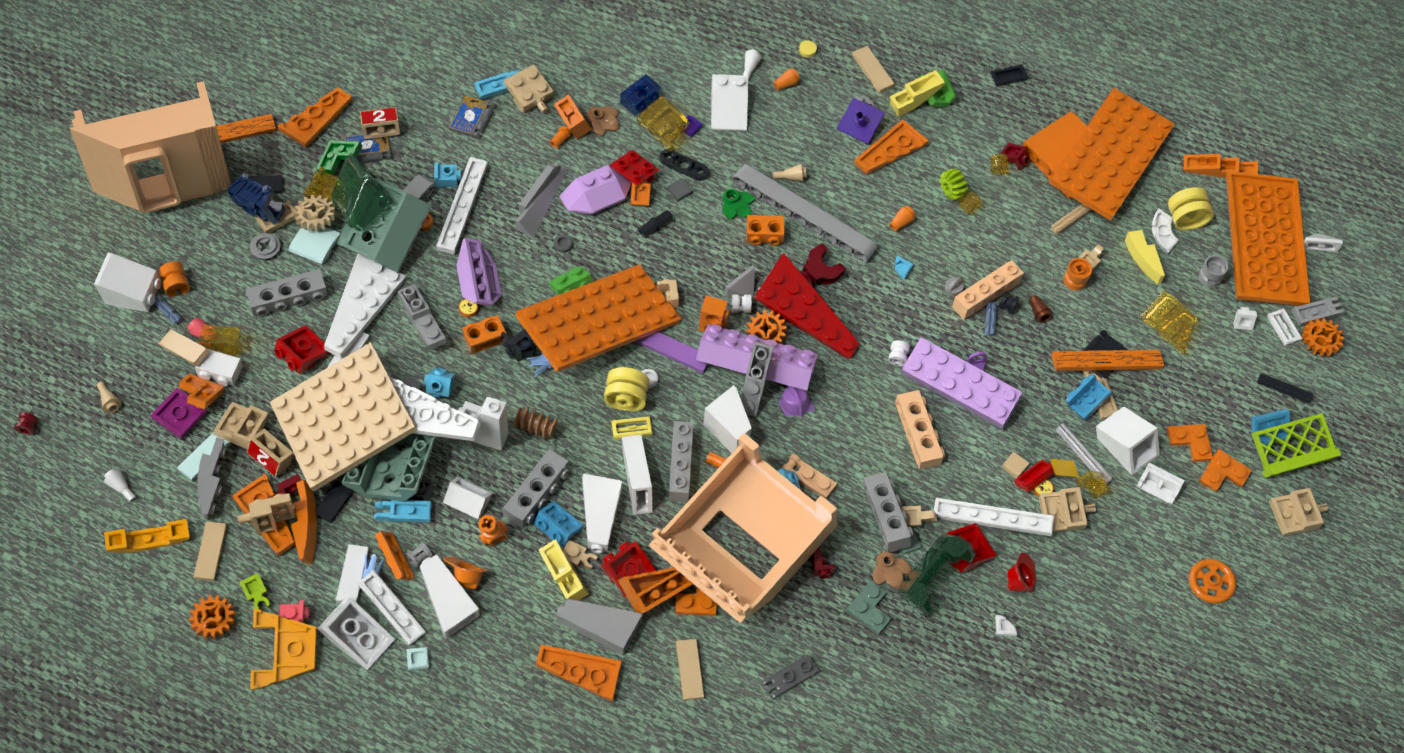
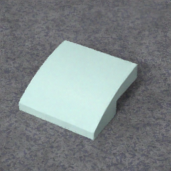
M307 227L304 229L300 228L291 242L288 251L323 264L331 254V248L336 244L341 233L326 227L325 230L321 227L318 228V232L315 231V228H312L310 232Z

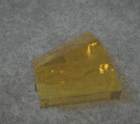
M660 96L635 117L652 136L657 138L670 151L674 148L673 143L676 138L681 137L683 130L689 124L685 116L664 96Z
M1164 290L1139 317L1153 328L1157 334L1170 342L1176 350L1185 354L1187 351L1186 346L1188 340L1191 339L1192 329L1195 327L1197 318L1180 301Z

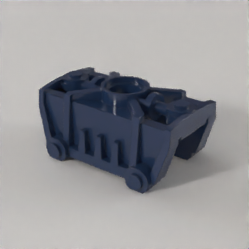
M242 174L227 189L233 203L242 207L250 215H256L266 222L270 221L273 225L280 220L286 211L283 203L272 200L274 191L270 186H263L251 180L246 174Z

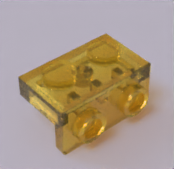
M321 166L318 172L314 173L310 185L306 186L304 196L311 199V195H314V198L321 195L322 199L327 197L328 202H332L341 188L343 180L327 174L325 167Z
M202 325L199 344L206 349L230 356H235V354L241 355L242 347L239 340L241 329L239 327Z

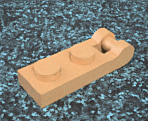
M792 454L788 459L789 462L781 468L794 471L798 476L800 484L825 499L828 498L837 486L835 481L802 461L796 454ZM795 465L800 468L797 472L793 470Z

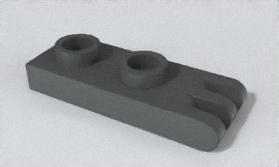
M807 654L764 679L761 683L763 686H766L771 682L772 685L767 687L766 691L769 693L774 689L776 690L770 696L773 700L819 673V669Z

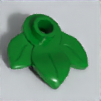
M728 189L722 195L724 203L722 211L728 219H733L735 215L747 218V215H751L749 203L753 202L755 198L749 192H738L735 189Z

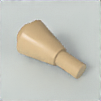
M801 163L784 171L773 172V178H785L804 182L803 178H807L806 167H802Z
M99 382L97 388L100 391L103 411L105 413L116 412L121 407V401L107 389L104 382Z

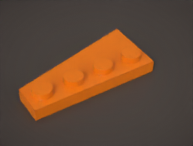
M337 87L320 98L319 102L315 105H309L305 108L304 112L299 115L295 114L290 117V121L278 125V130L307 148L352 101V96Z
M902 119L854 160V164L864 173L869 174L928 145L929 140Z
M265 473L232 495V498L243 513L247 514L250 511L248 503H252L257 499L272 498L275 495ZM285 520L276 522L277 530L261 534L278 557L295 546Z
M541 644L536 666L613 702L621 661Z

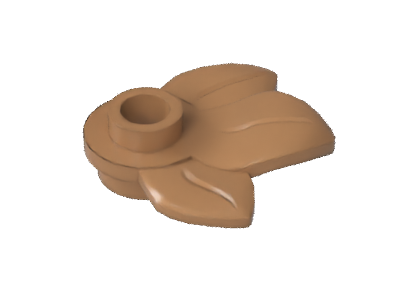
M605 106L603 108L592 107L589 109L587 117L589 122L592 123V130L597 135L603 136L605 130L617 131L620 129L619 122L616 119L619 112L615 108Z
M884 551L876 558L877 566L873 570V579L876 585L886 581L890 586L899 589L903 583V575L912 572L911 567L903 558H895L892 553ZM884 558H888L890 563L885 564Z

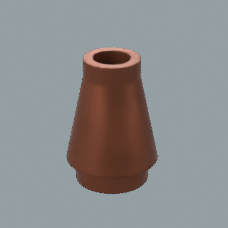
M1038 295L1029 299L1036 321L1045 323L1052 318V310Z

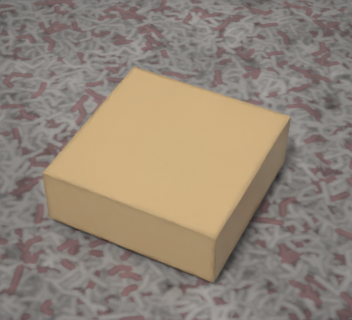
M1013 452L1004 462L1002 468L1017 478L1028 467L1029 462Z

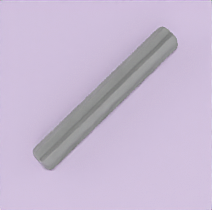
M1065 423L1060 424L1056 429L1058 434L1103 485L1109 484L1113 479L1112 476Z

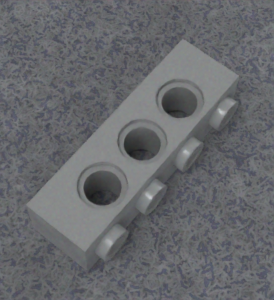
M320 269L246 289L253 316H265L271 311H283L287 307L293 305L302 306L308 301H320L328 296Z
M674 421L668 501L688 502L693 422Z
M549 449L503 507V516L522 528L526 523L530 524L535 517L534 513L538 508L542 509L546 504V497L556 491L557 483L560 479L564 480L569 473L568 460ZM552 473L553 476L547 477L545 474ZM535 488H541L542 490L539 491V492H536V491H534L533 489H535ZM523 503H530V504H531L530 506H527V507L522 506Z
M886 472L863 478L864 490L888 553L911 547L913 532L911 527L906 525L907 517L905 511H901L899 507L901 502L898 494H894L893 490L895 488L892 478L888 479Z

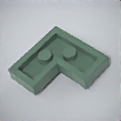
M871 580L846 609V612L877 635L881 633L891 620L890 617L876 608L877 604L886 595V591Z

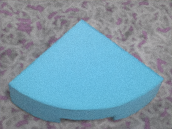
M897 256L895 270L905 280L914 264Z

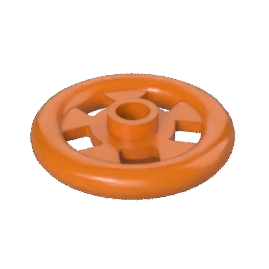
M1204 559L1197 562L1190 570V587L1201 600L1218 604L1227 601L1233 596L1236 590V578L1233 571L1225 563L1215 559ZM1208 567L1210 571L1204 574L1201 569ZM1216 570H1221L1225 575L1221 577ZM1210 578H1214L1216 582H1212ZM1197 579H1202L1204 586H1199ZM1223 582L1228 584L1226 591L1221 589ZM1208 589L1216 591V596L1209 595Z

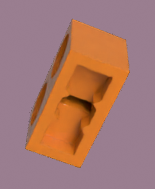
M569 94L554 104L576 139L592 130Z
M747 215L746 243L753 245L769 243L773 246L783 244L784 216Z
M706 296L700 312L698 331L705 332L708 324H716L727 329V319L730 312L727 309L728 301Z
M498 315L487 317L477 323H470L462 328L463 337L471 355L502 344L503 338L501 333L503 331L506 333Z

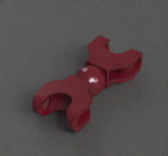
M823 243L809 252L806 265L803 266L802 270H799L813 287L817 284H833L846 271L842 263L834 266H827L823 263L822 258L825 257L828 250Z

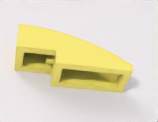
M935 70L906 84L904 90L890 96V105L898 117L928 100L945 82Z
M1142 230L1128 232L1125 243L1134 261L1156 284H1161L1165 274L1155 245H1147Z
M556 539L539 549L548 569L566 599L579 601L589 594Z

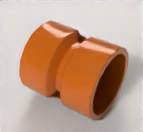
M1083 258L1071 260L1064 275V284L1074 291L1084 289L1092 273L1091 264Z
M173 261L160 267L159 273L167 296H177L176 289H180L181 295L189 291L190 286L182 263Z

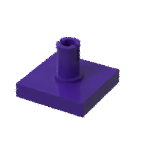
M853 98L837 126V130L869 145L885 113Z

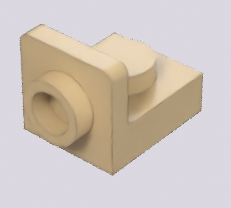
M665 279L658 281L657 290L665 293L666 301L670 302L673 308H678L679 297L676 280Z

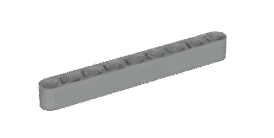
M744 164L733 176L732 181L734 184H739L742 186V189L750 194L757 195V198L765 203H770L778 211L785 212L786 216L795 221L798 220L804 227L816 231L817 235L824 239H829L835 246L840 249L843 248L848 251V254L863 260V263H866L877 250V245L871 239L751 166Z

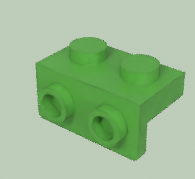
M940 70L938 73L945 84L928 99L931 107L944 108L954 101L956 94L945 70Z
M580 266L573 268L564 275L555 277L554 280L549 282V285L556 294L560 295L592 283L593 280L591 274Z

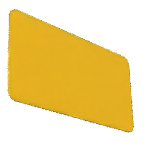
M1050 459L1056 475L1079 477L1074 461Z

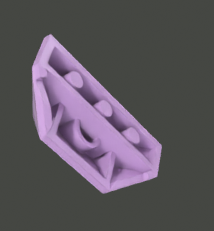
M606 165L576 178L559 197L568 211L594 214L624 201L632 182L609 165Z
M464 238L456 265L462 297L475 304L492 306L502 296L496 263L489 252L483 247L484 245L481 241Z

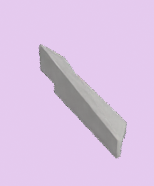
M557 162L554 165L548 164L519 204L521 215L516 220V230L534 238L565 175L567 167Z

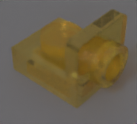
M1090 470L1075 479L1078 486L1089 490L1093 499L1109 492V487L1103 473Z

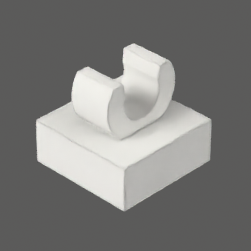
M1241 307V310L1237 309L1234 328L1253 330L1257 318L1256 311H1250L1249 307Z

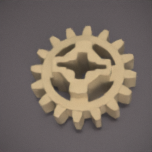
M311 195V199L304 197V202L298 201L299 206L294 207L296 224H301V229L307 227L309 232L312 228H315L316 232H318L320 227L325 230V225L331 226V221L335 220L333 203L328 202L327 197L322 199L321 195L317 198Z

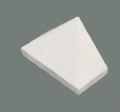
M1314 234L1306 237L1304 240L1306 250L1338 252L1343 244V241L1322 234Z

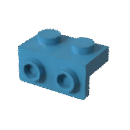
M1091 374L1082 380L1076 390L1068 394L1066 402L1077 415L1086 421L1112 393L1097 380L1094 374Z
M1283 409L1252 417V433L1289 423L1290 411ZM1280 429L1276 437L1285 441L1288 433ZM1264 434L1259 435L1261 443L1267 446L1271 438Z

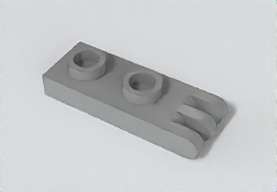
M1337 296L1292 309L1299 327L1307 325L1310 320L1314 322L1315 318H1318L1319 321L1323 318L1327 320L1342 316L1346 312L1344 309H1340L1342 305L1337 303L1339 301Z

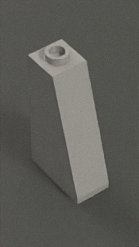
M567 599L565 604H561L556 613L558 615V623L621 655L624 654L642 622V614L638 612Z

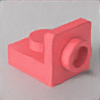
M300 600L299 604H280V617L305 624V619H309V607H306L304 600Z

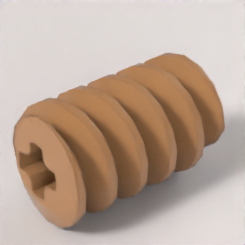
M520 407L513 425L516 429L521 426L522 431L528 429L529 434L535 432V436L540 437L542 435L544 440L548 438L550 440L555 433L558 418L551 422L550 415L543 419V412L536 416L535 409L530 414L529 407H526L524 411Z

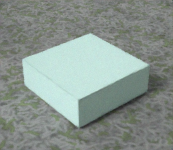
M427 647L407 649L408 670L429 668Z

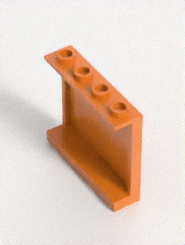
M1071 111L1024 141L1023 146L1027 147L1030 160L1051 179L1087 126Z

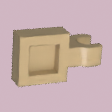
M1098 244L1092 252L1086 249L1078 258L1087 260L1091 264L1093 271L1100 264L1101 260L1099 257L1102 255L1104 248Z
M921 506L901 507V511L904 510L907 517V527H922V521L937 522L935 511H922Z

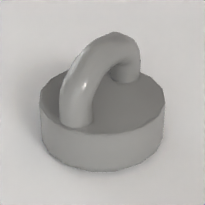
M961 277L949 278L945 284V291L952 296H957L964 288Z

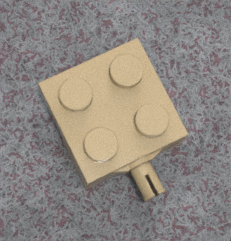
M534 64L504 80V85L512 94L514 103L522 113L535 106H538L542 113L548 111V107L544 102L553 97V89Z
M231 402L214 429L213 435L248 449L250 438L263 430L267 423L268 412L252 405L246 408Z
M1080 487L1060 489L1059 492L1041 493L1038 496L1041 513L1054 516L1052 533L1082 530L1087 526L1085 513L1096 511L1095 504L1083 505Z
M1310 488L1292 491L1290 495L1271 498L1269 501L1282 536L1320 529L1324 523L1320 512L1328 511L1326 503L1316 504Z
M289 493L277 494L268 499H257L252 503H248L249 513L237 516L239 524L249 521L253 522L257 535L277 530L276 522L296 518Z

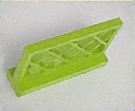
M1323 413L1252 433L1264 468L1262 473L1265 478L1341 456L1339 448H1335ZM1313 420H1319L1321 425L1319 431L1310 427ZM1296 425L1305 428L1302 436L1293 432ZM1281 429L1288 433L1285 441L1276 437L1278 430ZM1308 430L1317 435L1314 443L1305 438ZM1264 434L1271 438L1267 446L1261 443L1259 435ZM1291 435L1300 440L1297 447L1288 444ZM1320 437L1326 440L1328 448H1322L1317 445ZM1274 440L1282 444L1279 453L1270 448ZM1303 442L1312 446L1307 454L1299 450ZM1285 447L1294 451L1292 458L1282 455ZM1268 452L1277 456L1272 464H1269L1266 456Z

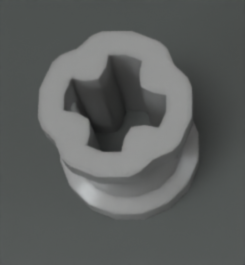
M423 542L411 553H406L407 559L414 568L419 567L418 564L426 558L433 557L431 551Z

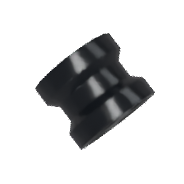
M1006 291L998 308L1006 309L1008 313L1012 314L1020 297H1014L1010 292Z

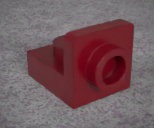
M1008 143L999 154L1001 160L1016 163L1020 171L1030 161L1027 147Z
M299 474L276 484L278 488L276 495L298 494L296 483L302 481Z
M818 547L810 556L813 577L819 576L820 579H827L834 574L835 565H825V555L821 554V549Z

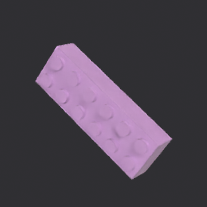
M716 324L707 325L700 340L696 360L746 374L754 342H762L774 346L767 380L808 390L818 354L810 350L797 349L792 345H782L774 340L760 339L756 335L742 334L734 329H724Z
M922 337L902 368V375L1002 430L1022 397L1021 391Z

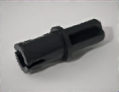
M666 210L655 218H650L649 222L638 228V232L645 238L653 231L660 230L661 226L672 220V214Z

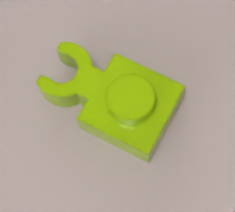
M258 573L239 582L247 600H255V609H259L258 605L261 602H265L267 607H270L269 600L262 596L268 592Z

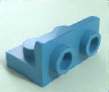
M555 501L541 509L534 522V525L552 540L556 539L562 548L583 527L582 523Z

